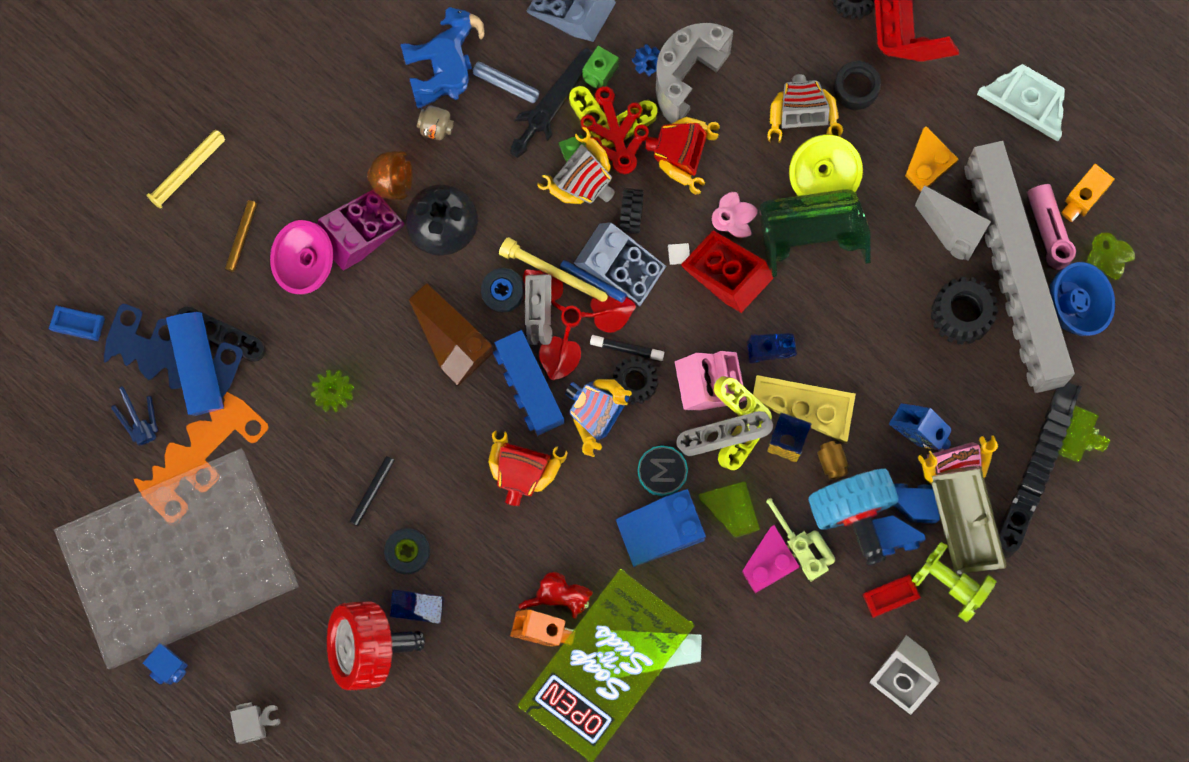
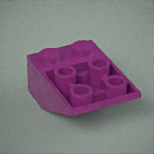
M375 189L319 218L317 222L329 236L333 249V260L343 271L363 260L405 225Z

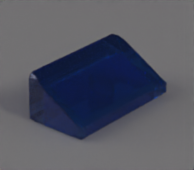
M392 590L390 617L441 624L445 598L437 595Z

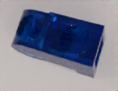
M794 334L751 335L747 341L750 363H760V361L775 360L776 358H791L797 355Z

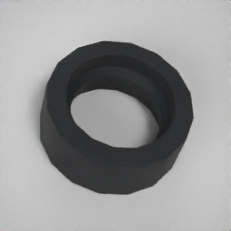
M849 62L842 66L836 75L833 87L835 97L840 104L848 109H865L872 105L878 97L881 86L880 75L875 67L867 62ZM857 73L867 77L872 86L869 94L860 98L847 94L843 88V82L848 75Z

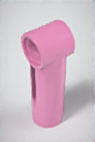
M1044 184L1030 189L1027 195L1047 252L1046 261L1051 268L1061 270L1073 260L1076 249L1073 243L1069 241L1051 185ZM1056 251L1065 253L1066 259L1059 258L1056 255Z

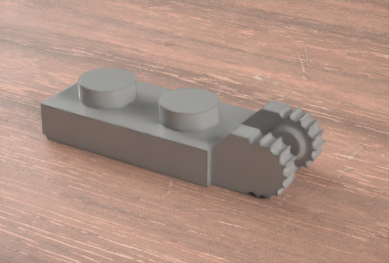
M526 275L525 277L526 338L531 345H536L539 341L543 345H548L552 341V329L550 327L551 275Z

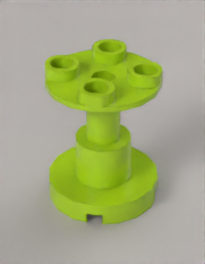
M940 542L912 581L916 586H919L928 573L940 580L951 589L949 594L964 604L958 617L968 622L975 614L973 612L974 609L976 610L983 604L997 581L990 575H987L979 584L965 573L959 576L938 561L948 546Z

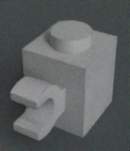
M252 702L237 705V710L230 712L236 743L239 744L267 738L264 727L276 726L281 723L279 719L273 721L269 719L270 712L278 710L277 706L273 705L266 707L262 714L260 707L252 706Z

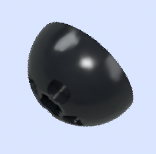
M433 185L423 189L412 199L406 212V229L410 239L419 249L429 254L450 255L456 253L470 243L477 230L478 215L472 200L463 191L450 185Z

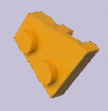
M924 127L905 176L922 191L924 185L930 187L955 165L958 158L927 127Z

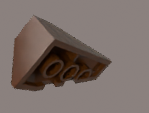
M427 283L409 299L441 370L457 386L493 354L492 345Z

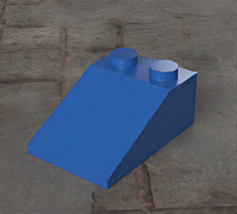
M688 489L659 499L616 519L633 567L701 543L706 538Z

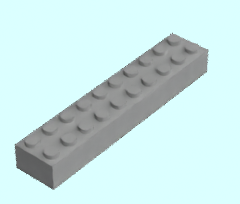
M999 141L974 147L964 168L967 180H971L973 186L971 194L973 201L978 203L980 209L978 215L991 221L986 229L985 241L987 247L992 249V265L994 270L999 272V288L1001 293L1006 295V311L1008 316L1013 318V334L1016 340L1019 339L1021 345L1020 357L1022 362L1026 363L1029 371L1027 372L1028 384L1030 387L1033 386L1035 393L1064 387L1075 372L1004 142Z

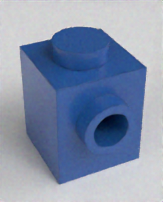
M161 643L143 662L152 671L150 677L160 685L163 682L172 685L173 682L178 683L186 674L184 669L188 666L167 646Z

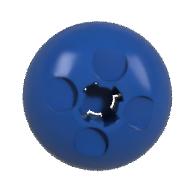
M1076 262L1064 267L1054 276L1049 285V291L1060 327L1071 334L1079 336H1091L1104 331L1112 321L1115 312L1113 288L1105 274L1092 264Z

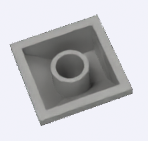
M906 635L869 683L911 715L936 687L940 679L928 652Z

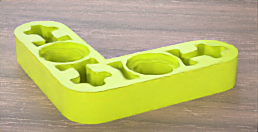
M583 86L572 89L569 96L570 105L581 120L583 116L595 112L600 116L599 121L596 123L609 129L606 116L590 91ZM576 95L585 96L584 102L587 106L585 109L581 101H576ZM645 100L639 103L642 111L644 108L647 111L652 110L651 116L648 117L645 114L639 117V124L635 120L633 127L629 130L624 140L634 135L636 126L641 124L649 126L656 121L657 106L653 102ZM632 108L630 112L633 114H637L639 110L637 108ZM627 110L616 116L618 124L627 116ZM588 121L584 122L585 126H591L593 124ZM590 131L591 137H597L601 140L602 137ZM606 139L601 140L603 146L609 149L614 147V143Z
M722 376L715 382L714 392L716 396L738 416L762 411L770 419L772 418L769 409L736 379ZM726 384H728L727 387L729 390L735 392L733 395L730 393H726ZM745 396L747 398V405L741 410L739 408V401ZM763 421L759 422V426H757V428L761 427V423H763ZM737 426L731 435H738L742 431V426ZM760 438L747 441L745 444L739 443L722 448L718 454L719 464L729 470L739 469ZM730 454H732V455H731V457L733 458L732 462H730V458H729V455H730Z

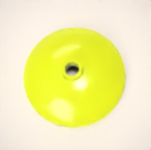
M829 134L812 137L801 144L795 151L789 167L790 183L795 193L805 203L818 208L835 207L850 199L858 189L863 173L862 161L855 147L842 137ZM825 164L826 170L819 172V167Z

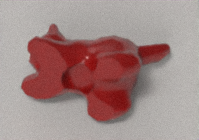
M550 572L540 581V588L537 591L536 598L524 600L518 607L522 610L541 604L567 606L572 611V617L576 618L579 613L588 608V600L593 592L581 585H568L565 576L558 572Z

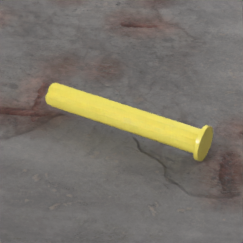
M214 130L152 194L148 193L147 197L161 209L163 207L162 204L225 141L224 136L219 131Z

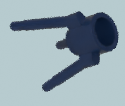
M120 386L119 390L134 421L132 427L115 405H112L111 409L130 434L132 441L136 442L137 445H144L155 440V433L159 430L155 422L152 397L147 396L150 423H147V420L139 421L124 387Z

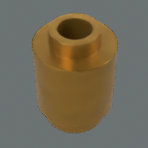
M831 441L821 445V450L817 454L825 475H828L830 480H834L849 474L847 469L849 465L841 444H835V441Z

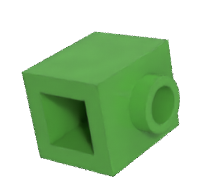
M597 46L583 67L585 82L595 88L597 86H606L619 67V57Z

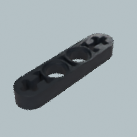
M183 307L176 315L200 311L192 307ZM201 312L204 325L208 323L216 325L214 334L207 335L208 342L219 346L225 342L228 334L235 333L238 335V341L234 346L242 349V358L255 362L264 357L266 351L261 340ZM243 342H245L246 345L251 347H254L255 344H257L256 347L259 349L258 353L253 352L250 355V351L246 347L242 346ZM225 349L236 354L235 351L232 349Z

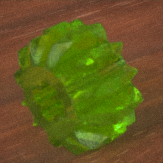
M326 370L327 377L325 378L318 374L317 377L320 383L312 382V387L317 389L311 392V396L317 398L315 404L318 407L323 405V410L328 412L331 406L334 412H338L339 404L347 408L348 405L345 399H353V395L349 393L354 389V386L348 383L350 378L347 375L342 377L340 370H337L334 376L330 370ZM332 387L333 389H336L337 392L333 395L332 393H329V388Z

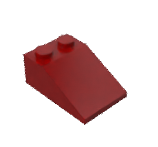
M714 230L681 264L682 268L721 301L740 313L747 308L773 279L765 260Z

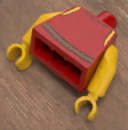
M684 117L672 124L662 126L659 138L648 137L646 140V150L654 152V158L659 162L660 168L670 178L684 186L690 185V191L697 195L701 191L694 187V183L704 186L705 182L699 177L692 179L691 175H696L706 138L716 140L719 134L711 132L710 129L718 131L720 126L717 122H711L709 125H706L703 121Z
M494 431L492 433L494 444L491 447L488 463L493 478L497 480V486L508 490L505 503L512 506H520L522 495L532 496L534 492L542 491L554 480L561 463L566 460L568 452L566 451L563 457H558L555 454L558 447H555L552 452V459L550 460L551 455L507 443L508 436L506 432H504L503 439H496L497 431Z

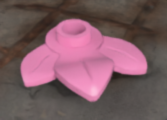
M731 192L720 199L719 208L712 214V223L719 231H729L738 238L748 237L752 234L748 223L756 217L758 210L750 203H740L738 193ZM721 216L726 217L728 220H723Z

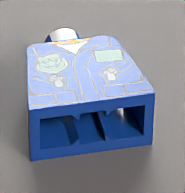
M901 403L889 423L891 427L919 447L942 451L949 449L951 446V441L948 439L951 428L931 408Z

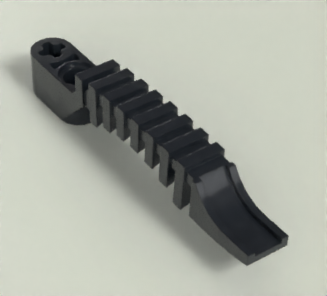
M1067 382L1064 387L1056 388L1044 417L1046 419L1040 427L1039 438L1035 443L1036 447L1032 451L1031 459L1028 461V468L1023 473V480L1017 487L1018 492L1015 494L998 530L1004 558L1013 556L1023 542L1033 513L1040 503L1041 498L1039 497L1045 491V484L1049 481V474L1055 465L1053 463L1058 458V452L1063 445L1062 441L1066 437V431L1071 424L1070 420L1073 417V410L1082 388L1080 385L1076 386ZM1011 517L1018 518L1021 526L1013 524Z

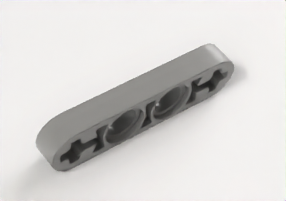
M754 412L684 431L678 436L676 444L684 455L694 456L765 437L772 431L773 422L765 412ZM763 421V423H761V427L757 428V426H759V422ZM742 426V431L738 435H731V430L734 427ZM718 432V437L715 441H707V437L711 433ZM692 439V442H690V446L686 447V445H688L689 440Z

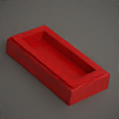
M911 574L863 593L873 618L921 598L915 583L912 581Z

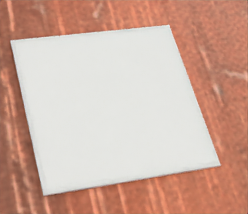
M689 243L668 245L670 265L682 264L690 255Z

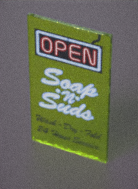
M619 569L517 706L584 756L587 761L593 762L695 625L626 574L624 570Z

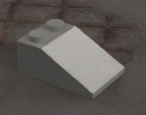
M925 185L915 204L945 248L951 251L950 253L958 259L969 260L991 222Z

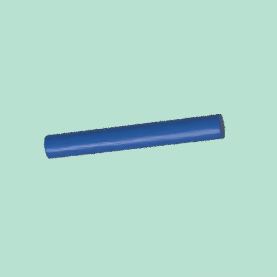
M562 261L560 269L604 291L607 295L621 303L625 301L626 293L568 261Z

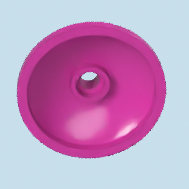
M298 220L286 225L276 236L270 255V264L275 280L284 290L293 294H308L317 290L327 279L333 262V249L329 236L321 226L306 220Z

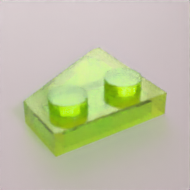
M745 481L698 494L699 500L710 509L713 515L726 526L727 530L735 538L760 530Z

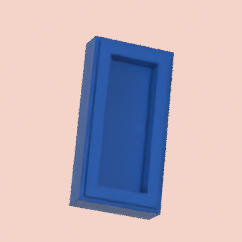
M55 306L49 329L54 332L99 341L105 318L101 315Z

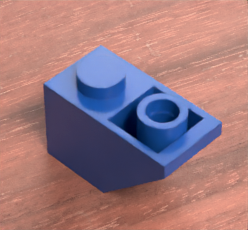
M894 484L898 495V502L894 506L910 523L936 524L940 520L932 485H918V488H908L907 484Z
M893 515L872 520L883 548V555L885 556L895 554V549L903 547L905 551L920 548L919 544L925 540L923 533Z

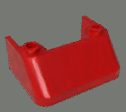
M875 0L878 47L885 55L915 61H928L959 55V49L950 36L933 40L927 37L915 38L912 0Z

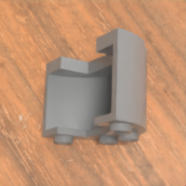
M698 23L680 29L665 42L657 60L656 98L660 111L670 124L684 118L690 110V105L683 102L692 90L690 86L682 82L686 74L697 60L718 72L730 55L733 30L718 24Z

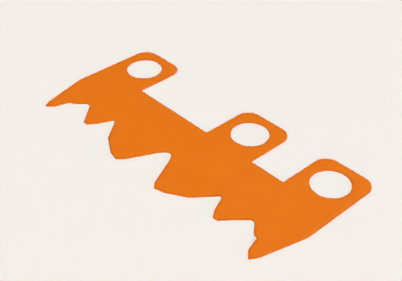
M228 392L224 395V409L209 412L212 421H196L186 426L191 441L190 447L169 443L164 456L165 468L153 466V480L151 481L134 479L143 498L170 524L177 523L189 510V505L174 490L187 479L201 493L207 492L219 480L220 476L205 459L235 429L250 443L257 442L268 430V424L243 400ZM251 420H256L261 425V431L255 436H250L245 431L246 424ZM208 470L211 472L212 480L208 485H200L196 481V475L199 471ZM170 501H178L181 504V512L175 517L167 515L165 507Z

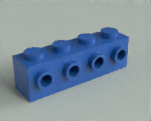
M522 330L494 342L496 350L493 351L498 365L503 363L507 371L503 375L508 386H514L517 392L513 396L519 409L524 407L528 415L524 417L529 431L535 430L537 436L565 424L563 415Z

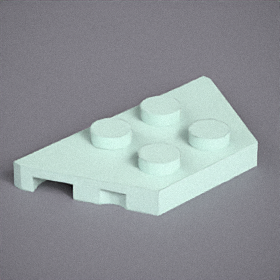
M1022 64L1016 67L1009 74L1002 75L995 82L986 87H981L977 95L1057 142L1062 136L1061 119L1063 118L1062 103L1065 88Z

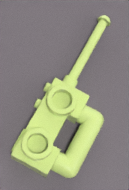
M768 498L766 503L769 504L788 534L789 541H787V547L792 551L793 557L799 562L808 580L812 582L828 572L829 569L827 567L835 562V557L820 533L814 530L806 534L804 531L796 536L773 503V499ZM813 542L823 557L819 560L815 558L808 547Z

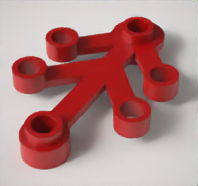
M603 86L596 91L595 100L604 109L609 129L596 123L591 115L582 117L581 128L585 127L589 132L591 131L614 143L616 152L603 146L599 138H591H594L606 151L608 159L613 162V167L618 173L629 174L636 168L637 159L635 154L641 143L648 138L649 130L647 126L642 124L636 126L634 138L626 149L624 139L635 120L642 115V107L639 103H631L627 109L628 114L619 128L613 108L614 91L610 87ZM606 92L609 94V97L602 98L600 95ZM632 108H637L639 112L637 114H633L630 112V110ZM589 120L593 124L591 126H585L584 122ZM639 130H644L646 134L644 136H639L637 132ZM623 158H627L629 160V163L622 164L620 160Z

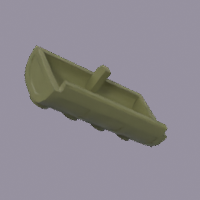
M968 466L933 475V482L931 484L954 571H957V574L1006 568L1007 564L994 520L990 498L987 493L982 467Z

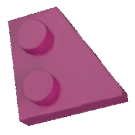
M774 525L770 527L742 571L755 594L799 568L798 563Z

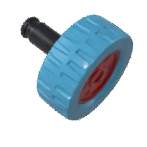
M877 469L858 474L826 486L809 496L808 500L813 516L821 530L842 525H852L862 554L867 560L866 565L871 566L886 560L871 518L877 516L878 512L898 502V495L888 470Z

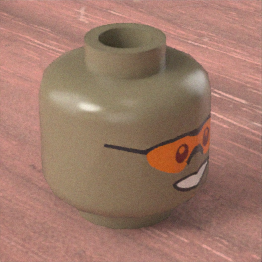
M428 106L425 110L422 109L417 122V128L420 129L422 136L439 141L443 140L446 134L451 135L454 121L450 120V112L435 106Z

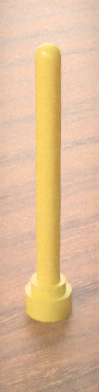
M509 237L504 240L499 255L507 259L518 258L599 301L604 302L607 300L608 296L604 291L525 252L517 245V241Z

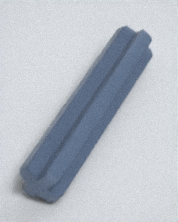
M477 62L473 68L474 75L531 103H535L539 97L537 89L488 65Z

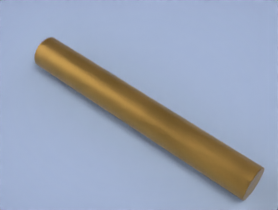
M247 201L225 267L226 270L235 272L257 203L254 201Z

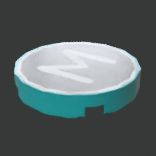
M658 446L644 453L639 460L637 472L639 482L649 493L663 497L672 495L681 489L686 482L688 468L686 460L680 452L672 447Z

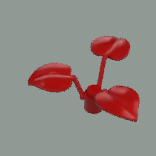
M527 269V270L524 271L523 281H524V284H525V277H526V275H549V274H547V273H545V272H543V271H541V270H529V269ZM551 276V304L562 311L561 320L566 326L563 340L560 337L554 336L551 343L548 345L542 344L540 347V362L549 379H561L569 375L577 367L581 358V349L578 343L568 341L570 329L578 326L581 318L595 317L594 321L598 329L606 333H613L626 325L636 308L635 303L627 297L621 303L607 295L608 298L604 302L592 298V313L581 312L575 306L565 308L555 302L563 294V283Z

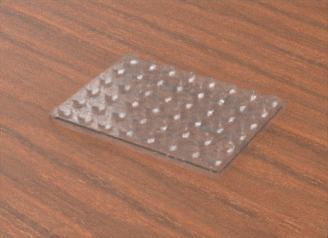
M242 448L54 529L102 657L109 670L152 652L159 643L168 645L299 587Z

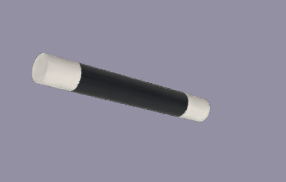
M592 335L590 345L663 361L664 351Z

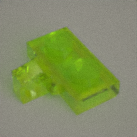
M1075 406L1073 417L1070 420L1071 424L1066 431V437L1062 441L1063 445L1058 453L1079 462L1085 450L1091 451L1092 448L1104 452L1110 440L1098 435L1099 430L1094 428L1099 415Z

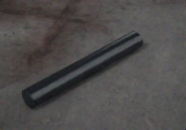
M385 457L349 522L351 524L359 526L395 462L392 458Z

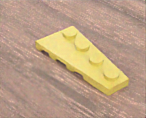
M756 376L753 395L768 409L811 423L810 428L847 444L856 394Z

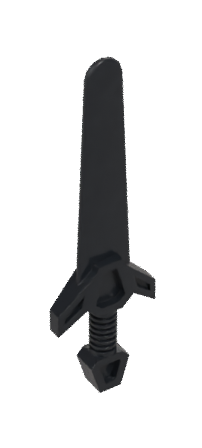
M583 49L534 110L521 112L516 117L515 121H529V126L519 139H514L510 149V153L513 156L519 158L527 151L526 145L536 132L544 131L547 142L551 138L550 122L582 75L583 67L593 54L590 49Z

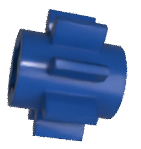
M645 44L644 47L636 49L635 58L632 59V62L637 65L635 69L639 74L644 71L650 76L651 73L656 72L660 53L657 47H653L651 50Z

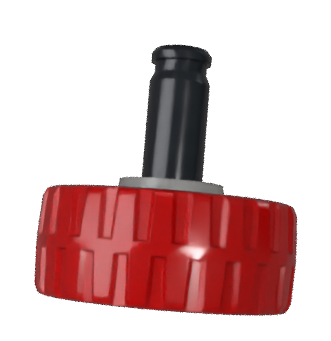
M374 602L340 604L333 610L330 616L327 630L329 666L336 683L345 690H364L381 686L389 674L392 653L421 651L425 646V638L421 631L391 633L384 611Z

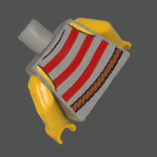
M795 75L792 78V82L784 84V91L779 92L771 103L770 124H772V128L768 131V141L770 142V135L772 133H778L779 143L781 142L782 132L779 129V124H782V128L828 125V121H830V127L827 129L826 134L832 135L831 129L834 128L838 131V136L840 137L843 133V127L837 123L839 117L835 98L828 91L822 89L818 81H807L804 75Z
M582 127L587 132L586 138L580 139L577 134H575V137L580 143H586V145L581 144L554 179L549 175H542V177L548 180V185L545 187L543 184L538 183V187L542 190L549 189L552 195L564 203L582 204L587 202L591 204L597 197L608 202L613 197L615 190L607 185L612 176L608 173L611 166L606 151L594 138L591 139L589 130Z

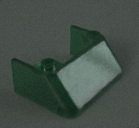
M837 190L765 201L760 205L765 254L772 277H777L776 262L783 261L789 257L790 247L837 240L838 245L842 249L847 251L861 249L865 263H871L870 229L858 196L854 191Z

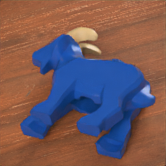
M447 8L445 10L446 17L440 24L451 25V28L438 34L426 44L415 46L400 44L405 64L429 59L433 66L435 75L430 80L421 81L417 78H409L417 109L435 102L443 95H449L452 99L457 100L459 99L458 96L467 89L469 82L467 70L471 69L468 55L463 56L461 46L472 28L478 30L480 39L484 37V26L479 17L464 10Z

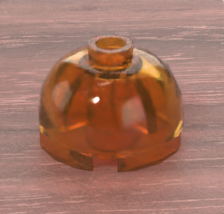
M389 151L382 153L371 164L367 174L368 181L375 193L380 197L390 200H403L408 196L404 195L406 187L411 189L413 174L411 162L406 161L404 156H407L405 152Z

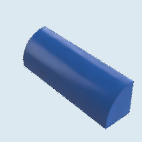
M192 312L166 317L188 415L197 416L224 409L202 313Z

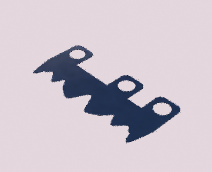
M127 304L120 305L106 339L104 363L119 353L122 355L126 366L136 359L139 370L148 380H151L166 367L168 369L170 388H182L171 339L164 341L159 337V329L163 325H167V320L159 319L149 340L135 334L142 318V311ZM126 310L133 311L136 316L135 322L130 326H125L120 321L121 314ZM226 342L219 345L213 360L221 398L224 397L230 388L243 355L241 348ZM225 349H232L236 353V360L230 365L224 364L221 361V353Z

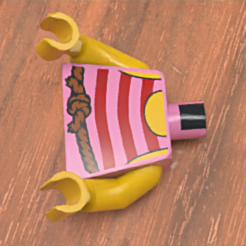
M994 435L991 436L992 438L989 442H986L984 436H981L979 438L981 447L971 442L935 453L929 451L925 460L921 455L918 456L925 479L931 484L933 482L932 476L937 473L968 466H981L983 477L985 478L992 453L998 447Z

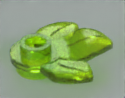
M1104 232L1094 238L1093 250L1087 257V263L1094 265L1100 270L1103 269L1112 279L1119 280L1124 272V262L1133 261L1135 254L1127 242L1116 240L1112 234ZM1105 240L1109 243L1108 249L1103 247Z

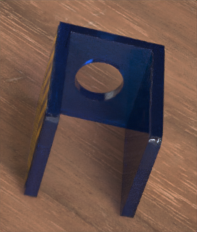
M780 413L767 452L798 462L812 423ZM791 435L795 440L794 446L791 447L780 443L781 437Z

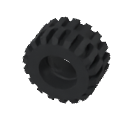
M960 277L958 281L953 279L950 280L948 285L945 284L938 292L931 307L933 310L931 320H935L933 323L934 328L940 329L939 335L941 337L947 335L949 337L947 341L952 343L955 339L957 344L961 345L965 341L971 344L976 339L980 340L989 331L997 318L995 317L998 313V307H995L997 299L996 297H991L993 293L991 288L986 290L984 282L981 281L978 284L976 283V278L972 277L969 281H966V277ZM956 300L968 301L975 307L977 319L971 322L957 319L952 313L951 303Z

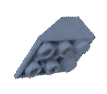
M533 0L527 9V13L574 37L594 42L616 2L615 0Z
M611 222L598 225L574 262L580 269L626 293L627 298L638 306H641L666 268V265Z

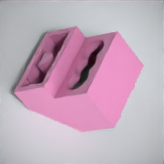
M737 352L694 353L675 361L684 410H706L727 406L714 392L715 382L722 376L734 378L743 385ZM703 364H708V374L711 378L710 385L713 389V396H710L707 392ZM726 384V393H730L733 395L735 392L729 390L727 387L728 384ZM742 397L739 403L745 401L746 397Z

